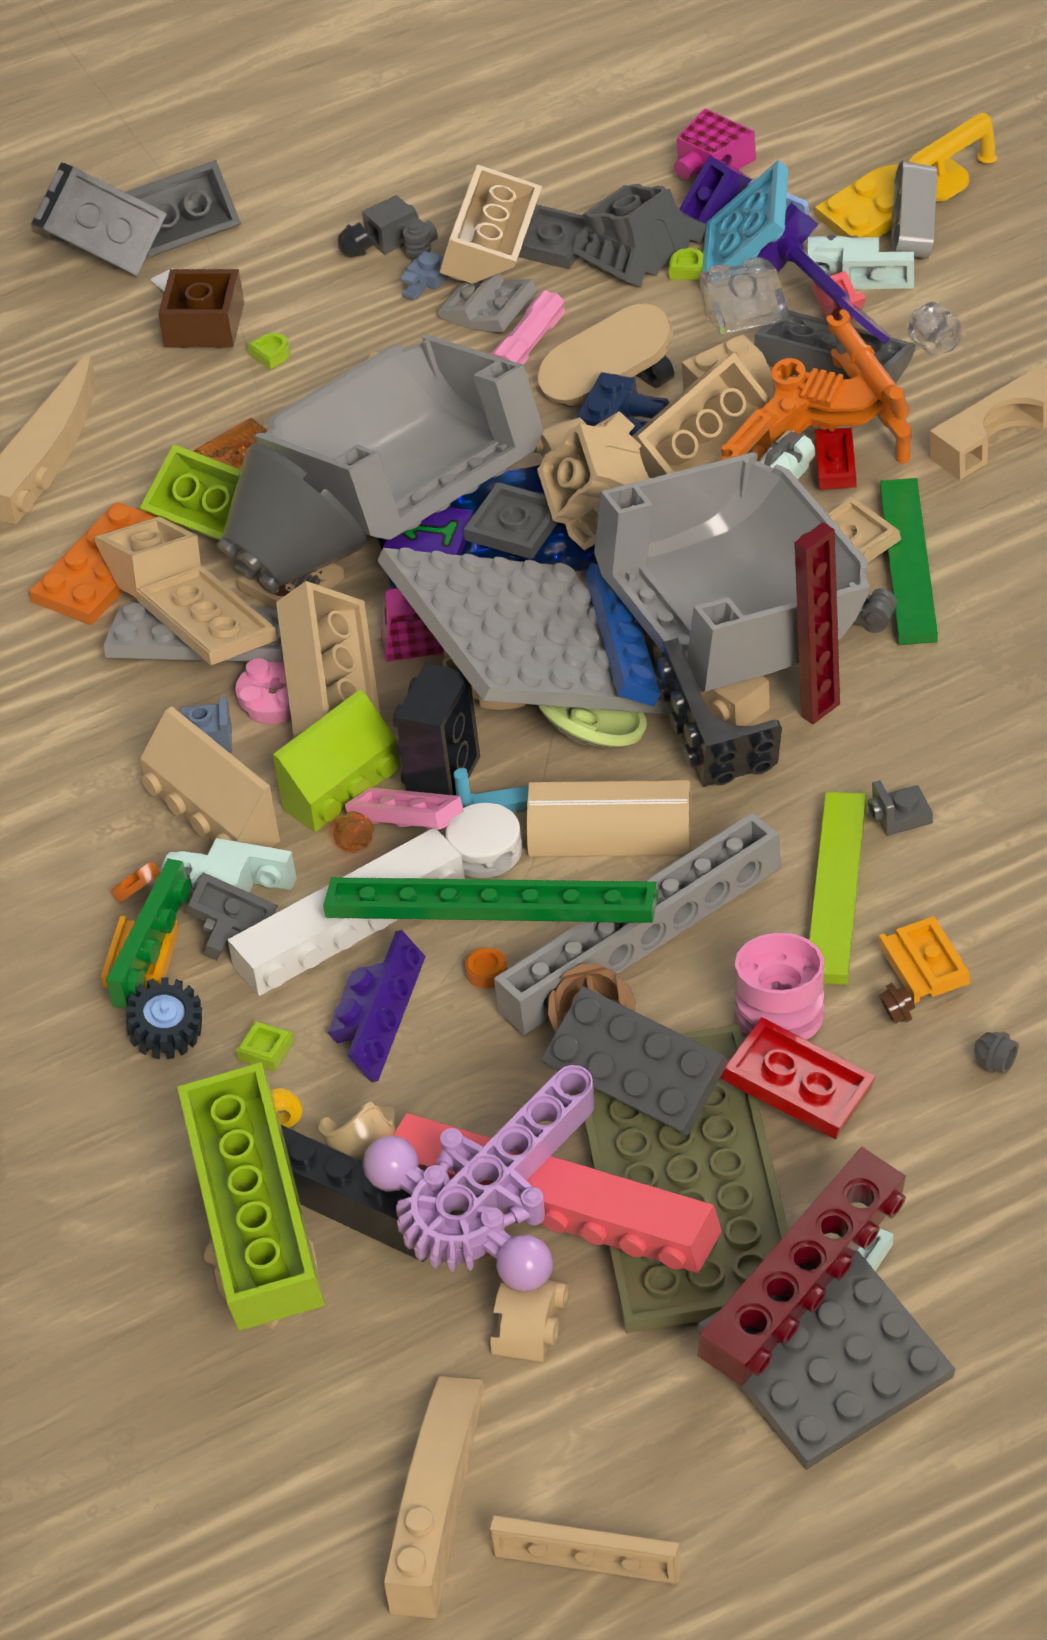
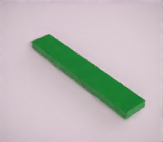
M918 479L881 480L880 494L883 519L897 528L901 536L899 542L887 549L892 593L897 599L895 617L899 645L938 642V631Z

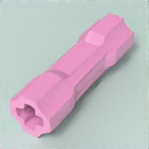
M546 290L539 293L526 309L523 319L511 334L497 345L491 355L524 365L534 346L547 331L555 326L566 312L564 309L565 301L557 293H550Z

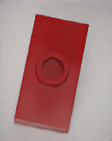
M852 427L835 428L834 432L829 431V429L815 430L819 490L857 488Z

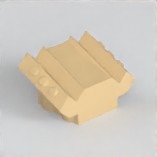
M620 411L595 426L580 423L576 428H571L565 434L563 442L554 451L548 452L543 458L542 464L537 468L553 521L564 523L569 536L583 550L593 546L596 541L601 491L650 479L640 456L639 449L642 445L629 434L635 425Z

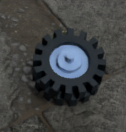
M161 977V985H156L154 979L148 980L147 990L140 984L135 989L136 994L130 995L126 1008L127 1035H130V1042L134 1047L140 1044L139 1052L144 1055L147 1054L149 1049L153 1050L152 1058L160 1059L161 1052H166L167 1059H172L177 1049L181 1056L188 1052V1045L193 1048L197 1043V1036L200 1037L202 1007L199 996H194V989L189 985L183 990V981L176 979L174 985H169V977Z

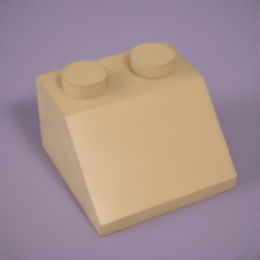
M743 334L682 361L683 391L713 365L735 353L770 399L776 393L773 387L771 370L763 353Z
M161 517L95 536L96 545L117 586L137 598L136 590L138 588L201 566L197 535Z

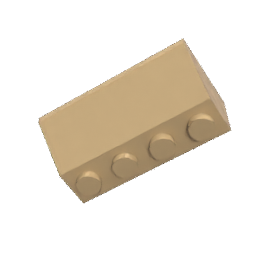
M477 164L452 230L439 273L450 276L458 281H466L473 284L514 268L542 186Z
M735 353L713 365L632 435L642 445L639 449L640 456L648 477L654 478L720 461L722 457L721 446L730 440L757 408H763L771 400Z
M305 581L276 602L294 738L359 689L368 696L380 714L365 602Z
M171 706L166 709L140 757L144 774L141 780L145 789L152 796L158 795L164 800L173 814L176 816L182 815L188 820L197 834L202 837L206 835L213 842L216 838L270 848L279 843L280 837L270 785L174 707Z

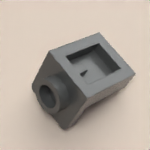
M881 780L872 782V798L868 799V809L872 820L880 822L887 836L933 823V812L918 785L887 793Z

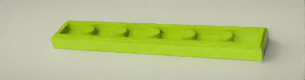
M825 793L809 939L820 949L824 958V984L848 985L866 811V793Z

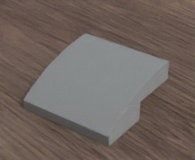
M501 273L473 284L463 281L437 313L440 318L469 329L504 332L536 293L537 289L532 279L504 281Z

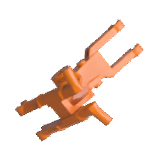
M840 310L839 321L834 320V317L831 315L827 316V325L829 332L835 335L845 352L840 354L837 349H832V362L836 367L842 368L850 379H843V374L836 375L835 372L831 371L827 373L826 370L822 369L818 371L817 368H813L811 372H806L804 364L797 359L786 358L778 361L771 371L773 387L776 392L774 397L763 408H757L730 440L721 446L722 457L720 461L747 454L756 443L758 445L751 453L758 454L757 461H760L772 443H775L787 430L794 431L800 435L803 430L812 424V427L818 428V426H821V429L826 430L829 428V431L834 432L836 426L862 425L871 421L876 415L896 438V460L899 463L910 461L912 429L905 420L910 410L902 388L896 387L895 382L875 357L873 348L866 345L852 326L848 311Z

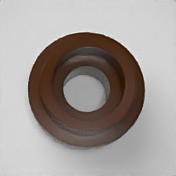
M893 983L886 985L887 990L880 993L879 998L894 1024L905 1020L906 1023L911 1021L912 1016L909 1011L916 1007L905 987L902 986L896 989Z

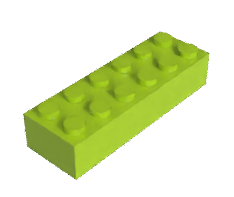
M262 1062L177 1086L224 1292L238 1331L326 1306L273 1092Z

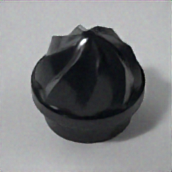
M360 222L353 226L350 224L346 225V228L338 236L339 250L351 258L366 255V250L373 246Z

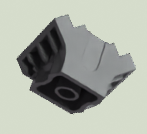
M641 184L624 185L582 214L587 227L577 233L572 252L586 259L589 264L600 267L602 271L613 274L615 278L641 287L645 272L657 276L659 269L670 261L673 253L680 249L688 248L690 239L702 244L707 224L680 211L674 202L671 190L664 186L643 187Z

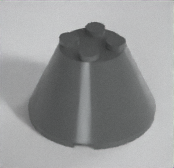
M252 444L245 451L222 538L217 543L218 548L230 558L238 560L235 568L249 580H253L257 576L259 582L265 588L275 593L280 587L362 549L367 542L363 529L350 512L327 489L319 493L303 480L307 474L303 469L268 447Z

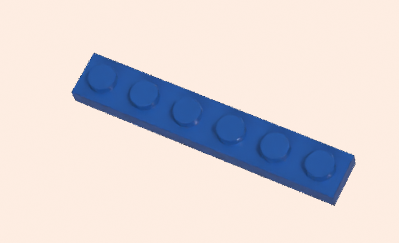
M591 562L585 576L618 696L654 707L660 696V690L641 625L603 578L599 565Z

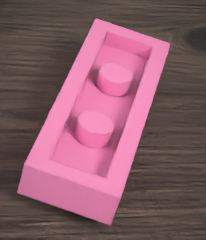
M369 787L345 804L348 819L365 820L368 824L393 823L397 827L421 826L426 827L427 830L445 828L449 825L451 819L464 811L460 796Z

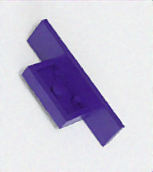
M403 930L395 931L384 962L368 967H360L351 972L328 1030V1034L337 1044L353 1039L347 1056L372 1083L379 1081L426 957Z

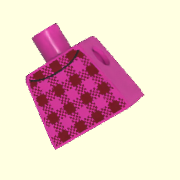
M706 108L703 109L678 135V161L674 164L677 175L682 179H688L694 174L699 175L709 155L737 169L751 163L756 159L755 131Z
M396 588L386 591L384 593L381 627L386 662L443 654L444 650L441 644L400 590Z

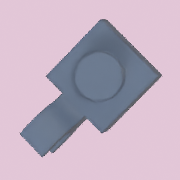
M424 250L406 268V272L401 277V282L409 284L407 289L402 292V296L416 300L426 287L437 289L449 277L439 273L444 257Z

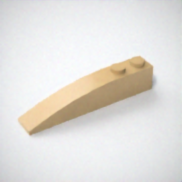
M84 354L1 452L0 521L16 525L25 513L31 510L40 495L50 487L52 481L70 456L84 427L96 387L90 355Z
M446 1376L438 1377L410 1465L384 1580L389 1612L392 1615L437 1619L484 1389V1380Z

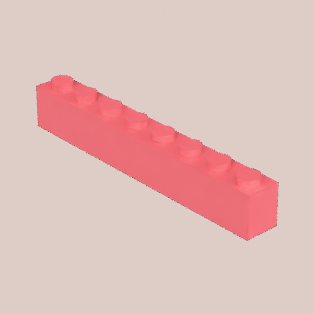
M406 1113L393 1134L408 1140L417 1152L419 1159L418 1168L424 1172L428 1167L437 1165L436 1162L442 1150L440 1137L446 1129L455 1128L462 1133V1136L483 1147L492 1139ZM515 1150L511 1151L508 1154L519 1155L522 1154L523 1151ZM550 1156L527 1180L529 1184L540 1189L543 1193L545 1219L540 1224L555 1233H570L582 1237L594 1245L605 1244L623 1250L633 1257L639 1258L644 1256L657 1260L671 1269L680 1270L683 1268L699 1273L722 1232L715 1206L556 1157ZM453 1169L447 1172L450 1180L456 1175ZM485 1180L480 1182L479 1184L490 1185L494 1183V1181Z

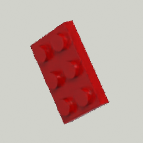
M761 1017L728 1062L721 1080L836 1140L872 1088L876 1076Z

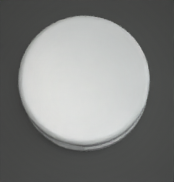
M476 803L464 807L463 812L449 821V825L446 826L445 836L462 855L464 875L473 878L499 876L509 871L519 861L522 854L520 825L515 814L508 808L494 803Z

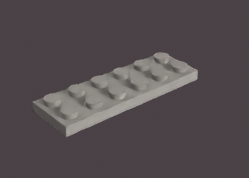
M140 603L119 606L104 643L105 658L204 660ZM251 606L277 628L278 640L224 661H250L255 658H263L267 662H284L277 608H255Z

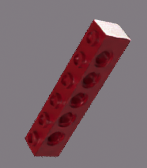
M861 1146L703 1329L699 1336L697 1356L741 1387L752 1374L757 1377L760 1376L773 1357L771 1353L779 1342L787 1344L795 1335L800 1325L799 1319L807 1310L814 1312L822 1303L827 1293L825 1288L834 1278L840 1281L846 1275L854 1260L852 1256L860 1247L866 1250L873 1243L880 1230L879 1224L884 1218L888 1216L892 1219L900 1211L906 1200V1196L902 1194L906 1175ZM852 1203H862L867 1207L858 1208L853 1206ZM833 1233L841 1238L831 1239L825 1236V1234ZM807 1264L815 1269L803 1270L798 1265ZM782 1296L788 1299V1301L777 1302L770 1297ZM753 1327L760 1330L761 1333L749 1334L743 1329Z

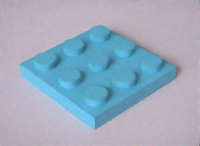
M779 160L706 222L701 284L712 292L721 283H728L735 275L736 270L743 264L751 263L755 260L763 247L769 242H776L784 233L788 167Z

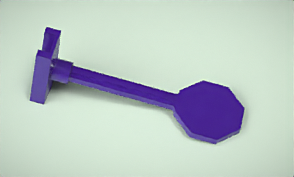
M791 202L785 212L784 233L776 242H769L763 247L751 263L774 279L788 261L794 262L833 301L848 311L853 319L886 344L891 339V336L878 323L852 303L847 292L804 252L802 244L819 224Z

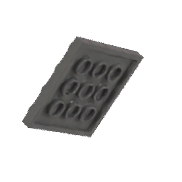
M858 1250L852 1256L854 1260L846 1275L840 1281L834 1278L825 1288L827 1293L819 1307L814 1312L807 1310L801 1316L799 1328L787 1344L779 1342L771 1352L773 1357L764 1372L758 1377L752 1374L741 1387L806 1470L954 1377L955 1373L954 1366ZM807 1264L798 1265L803 1270L815 1269ZM782 1296L770 1297L777 1302L788 1301V1299ZM719 1311L698 1323L697 1332L699 1335ZM753 1327L743 1329L749 1334L761 1333L760 1330Z

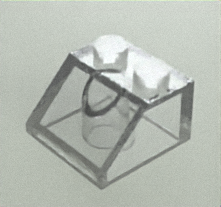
M760 257L749 258L743 261V265L733 267L724 264L715 265L708 269L709 272L699 274L704 313L720 334L790 320L776 268L768 259L764 260V258Z

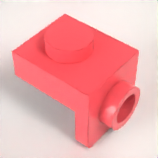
M844 271L831 275L830 277L847 292L851 302L862 310L866 298L863 292L856 294L847 272ZM813 281L811 288L825 319L827 320V316L831 315L834 317V320L839 321L840 310L843 308Z

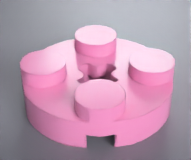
M263 658L250 660L246 664V671L240 675L235 687L237 702L241 711L243 708V710L248 712L250 719L264 724H277L291 720L284 662H267ZM278 688L276 693H269V690Z

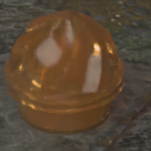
M349 812L347 815L341 816L335 823L333 833L335 844L344 851L352 853L357 852L359 849H365L372 841L374 826L370 819L362 813Z

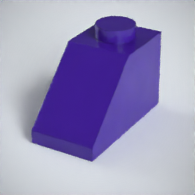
M709 155L679 210L706 224L709 219L741 193L753 179L734 166Z

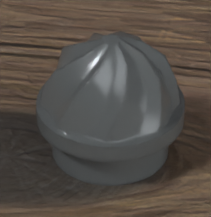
M986 1032L975 1042V1058L987 1072L994 1073L996 1070L1006 1074L1015 1061L1019 1044L1011 1040L1010 1035L1006 1032Z

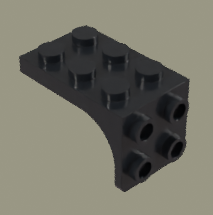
M675 638L664 641L662 658L657 660L661 679L657 680L660 690L659 698L662 703L668 702L672 712L669 713L673 732L675 735L681 734L685 743L683 745L685 761L689 768L695 767L702 787L713 784L724 785L737 777L751 773L762 774L772 769L779 760L782 733L779 720H771L752 726H736L718 719L711 713L704 702L679 639Z

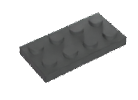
M584 986L581 987L541 1058L545 1065L557 1071L570 1065L586 1068L591 1073L594 1090L685 1136H688L729 1062L724 1055Z

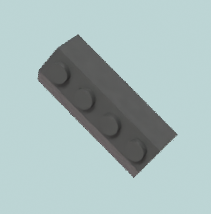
M216 160L125 192L167 213L164 223L146 258L241 224ZM111 264L114 270L119 269L118 267Z

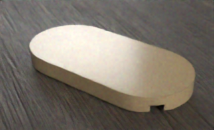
M635 304L616 312L552 349L543 359L538 371L540 388L552 403L578 406L584 404L601 372L626 377L637 375L660 361L668 351L667 345L673 338V328L668 317L660 308L651 304Z

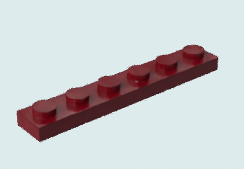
M824 522L808 533L803 534L794 542L801 715L803 719L812 725L840 705L835 529Z

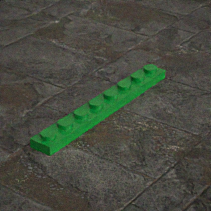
M331 877L323 908L326 918L653 923L659 893L657 881Z

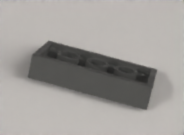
M785 309L755 333L754 345L763 353L768 365L774 366L782 359L793 358L804 364L806 372H811L813 368H817L818 371H821V369L826 370L827 373L831 371L835 372L836 375L843 374V379H850L842 368L836 367L832 362V349H837L840 354L845 352L835 335L829 332L827 320ZM855 328L866 345L873 348L875 357L896 384L915 352L916 344L892 337L885 344L869 331Z

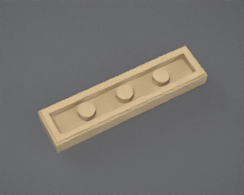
M494 1515L490 1526L493 1555L495 1557L673 1584L679 1583L682 1567L680 1546L676 1542Z

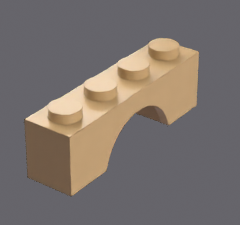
M1042 365L1037 366L931 429L930 459L961 480L988 464V438L997 431L1015 426H1027L1040 430L1046 429L1047 369Z

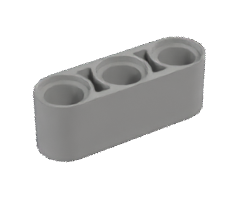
M900 161L894 183L892 252H914V257L929 258L933 248L937 188V168L935 166Z

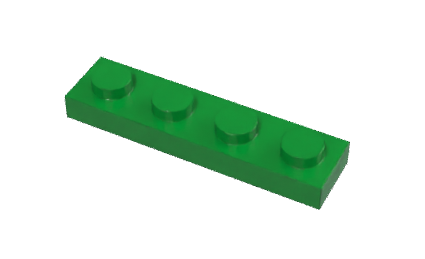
M167 859L106 978L113 1007L126 1009L130 995L136 994L135 989L140 984L144 987L145 975L150 965L157 962L161 944L166 934L172 932L176 921V914L181 904L186 903L190 896L191 882L187 879L183 861Z

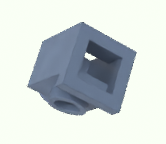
M227 697L219 698V704L181 707V714L225 750L232 752V723Z

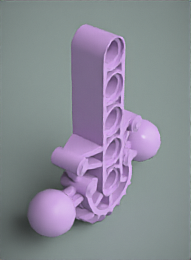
M570 1065L560 1069L484 1147L462 1136V1133L455 1128L446 1129L440 1137L442 1150L437 1159V1165L428 1167L425 1172L418 1168L419 1159L417 1152L408 1140L393 1135L382 1136L370 1143L364 1154L362 1167L365 1176L371 1184L385 1192L403 1189L411 1195L410 1198L398 1201L396 1206L397 1215L399 1216L397 1224L399 1232L403 1235L404 1244L408 1249L415 1250V1256L419 1261L430 1257V1264L434 1269L442 1262H447L448 1269L452 1273L456 1269L457 1263H465V1266L471 1271L474 1267V1260L479 1259L488 1252L497 1259L496 1268L498 1274L507 1287L519 1292L535 1291L546 1284L553 1270L554 1263L549 1248L542 1239L532 1235L511 1237L505 1232V1227L514 1222L519 1224L523 1221L529 1225H539L545 1219L543 1193L540 1189L529 1184L527 1180L593 1112L595 1101L591 1073L586 1068L578 1065ZM573 1091L581 1092L579 1095L575 1096L567 1094ZM541 1121H551V1122H552L551 1124H548V1125H539V1124H538V1123L541 1122ZM515 1150L523 1151V1153L519 1155L508 1154L511 1151ZM453 1169L456 1175L450 1180L447 1172ZM485 1180L494 1181V1183L490 1185L479 1184L480 1182ZM456 1210L465 1211V1213L458 1216H453L449 1214L452 1211Z

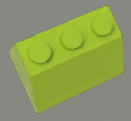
M173 444L140 509L219 541L222 538L240 469Z
M360 689L273 754L283 811L314 832H317L328 822L336 819L346 809L345 804L369 787L374 788L384 779L392 776L401 767L400 758L397 755L396 737L368 696Z

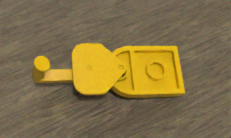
M977 114L914 154L908 161L937 168L936 201L950 199L964 190L969 184L970 179L967 170L952 160L951 156L979 139L980 152L977 154V159L985 164L996 162L997 155L995 154L992 119L988 114ZM887 165L877 168L815 207L817 218L838 235L845 237H881L892 230L894 183L898 165Z

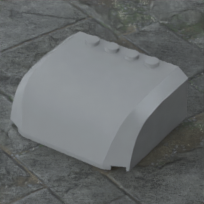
M426 334L422 336L423 342L415 346L403 349L400 343L386 348L274 414L268 420L269 429L265 434L257 433L255 438L258 444L276 451L307 473L303 480L316 491L321 493L324 489H327L350 512L365 534L391 540L405 530L418 527L423 519L435 512L447 509L450 503L457 498L473 493L480 484L492 477L504 474L508 467L534 452L544 429L523 364Z
M754 452L603 490L600 493L594 553L603 578L661 651L664 641L675 638L679 639L700 692L710 691L774 673L799 663L794 542L822 522L835 529L838 641L856 620L869 594L867 559L789 469L779 464L771 468L757 461L758 454Z

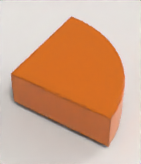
M149 862L113 887L111 894L120 903L158 877L161 871L154 862Z

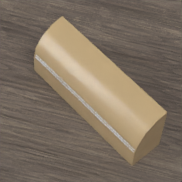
M690 780L529 782L527 800L528 857L687 855L690 853L692 820Z

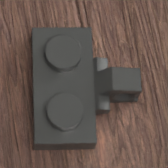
M203 872L185 913L205 921L202 930L210 933L211 936L202 955L217 961L228 939L274 915L278 905Z

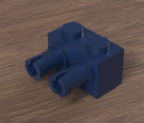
M601 372L578 412L576 419L581 418L586 425L595 426L620 411L635 425L629 432L632 436L649 422L634 419L635 417L652 419L669 402L667 398L638 394L636 378Z

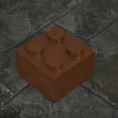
M170 269L158 313L164 347H234L244 306L239 269Z

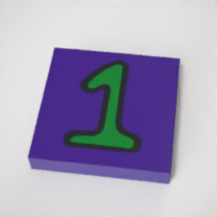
M448 507L443 511L435 512L423 519L418 527L405 530L391 540L386 539L383 548L400 549L406 547L420 552L432 553V551H441L446 554L461 556L466 544L464 528L473 517L474 510Z

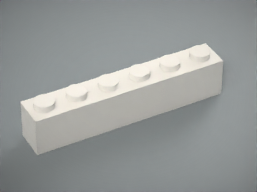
M436 828L428 830L344 876L346 878L465 879L462 855ZM327 885L228 939L233 968L255 993L260 996L273 988L281 986L284 982L300 973L317 966L320 962L340 951L350 948L369 935L386 928L398 919L326 918L323 904L329 886Z

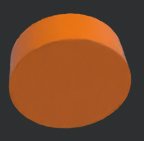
M480 948L473 951L465 961L467 979L472 985L479 988L495 987L494 978L507 970L505 955L495 948Z

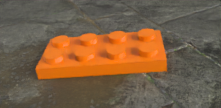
M116 501L29 590L31 602L92 625L124 592L117 586L96 545L95 536L157 518V516Z

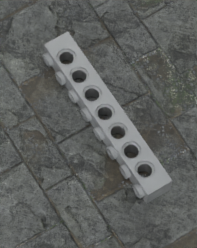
M753 812L646 880L657 881L659 893L653 923L581 922L495 977L498 1012L523 1035L527 1034L550 1019L548 1015L549 997L552 990L556 991L558 985L564 980L561 976L566 971L581 964H599L619 974L781 868L779 834Z

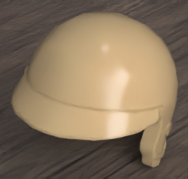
M370 1101L363 1104L361 1110L340 1128H337L336 1123L329 1117L321 1119L318 1127L319 1132L327 1146L363 1162L364 1154L370 1143L382 1136H393L396 1131L394 1108L391 1105L378 1107Z

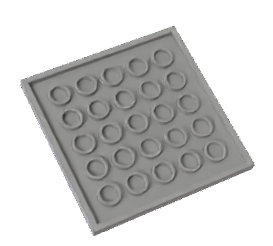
M406 547L382 549L377 560L483 701L669 714L672 712L668 702L662 703L660 698H658L653 707L618 696L590 591L581 583L576 576V572L570 566L563 563H556L555 565L540 564L533 560H526L525 562L510 561L502 557H495L494 559L480 558L472 554H464L463 556L450 555L441 551H432V553L420 552Z

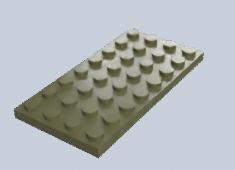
M740 1024L681 1033L724 1055L729 1061L744 1042ZM720 1077L688 1136H685L594 1090V1110L584 1121L593 1169L715 1206L722 1230L699 1273L683 1268L680 1270L671 1269L660 1261L644 1256L639 1258L633 1257L621 1249L609 1246L626 1333L703 1321L722 1309L789 1231L758 1099L721 1080Z

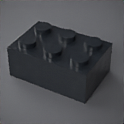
M425 662L419 675L413 677L410 681L408 694L403 704H398L393 714V727L397 728L398 733L397 755L401 756L403 767L401 782L405 784L406 791L456 796L454 772L459 768L467 769L469 779L481 757L472 685L459 669Z

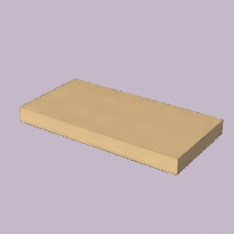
M203 566L136 590L137 601L210 665L278 640L276 627Z

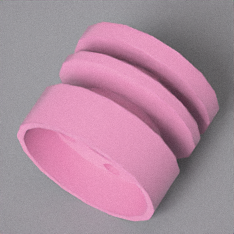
M789 933L760 935L743 945L737 952L735 960V987L737 989L735 996V1018L737 1023L740 1024L743 1033L748 1036L761 1017L805 1040L816 1034L822 1026L824 1018V958L820 949L809 939Z

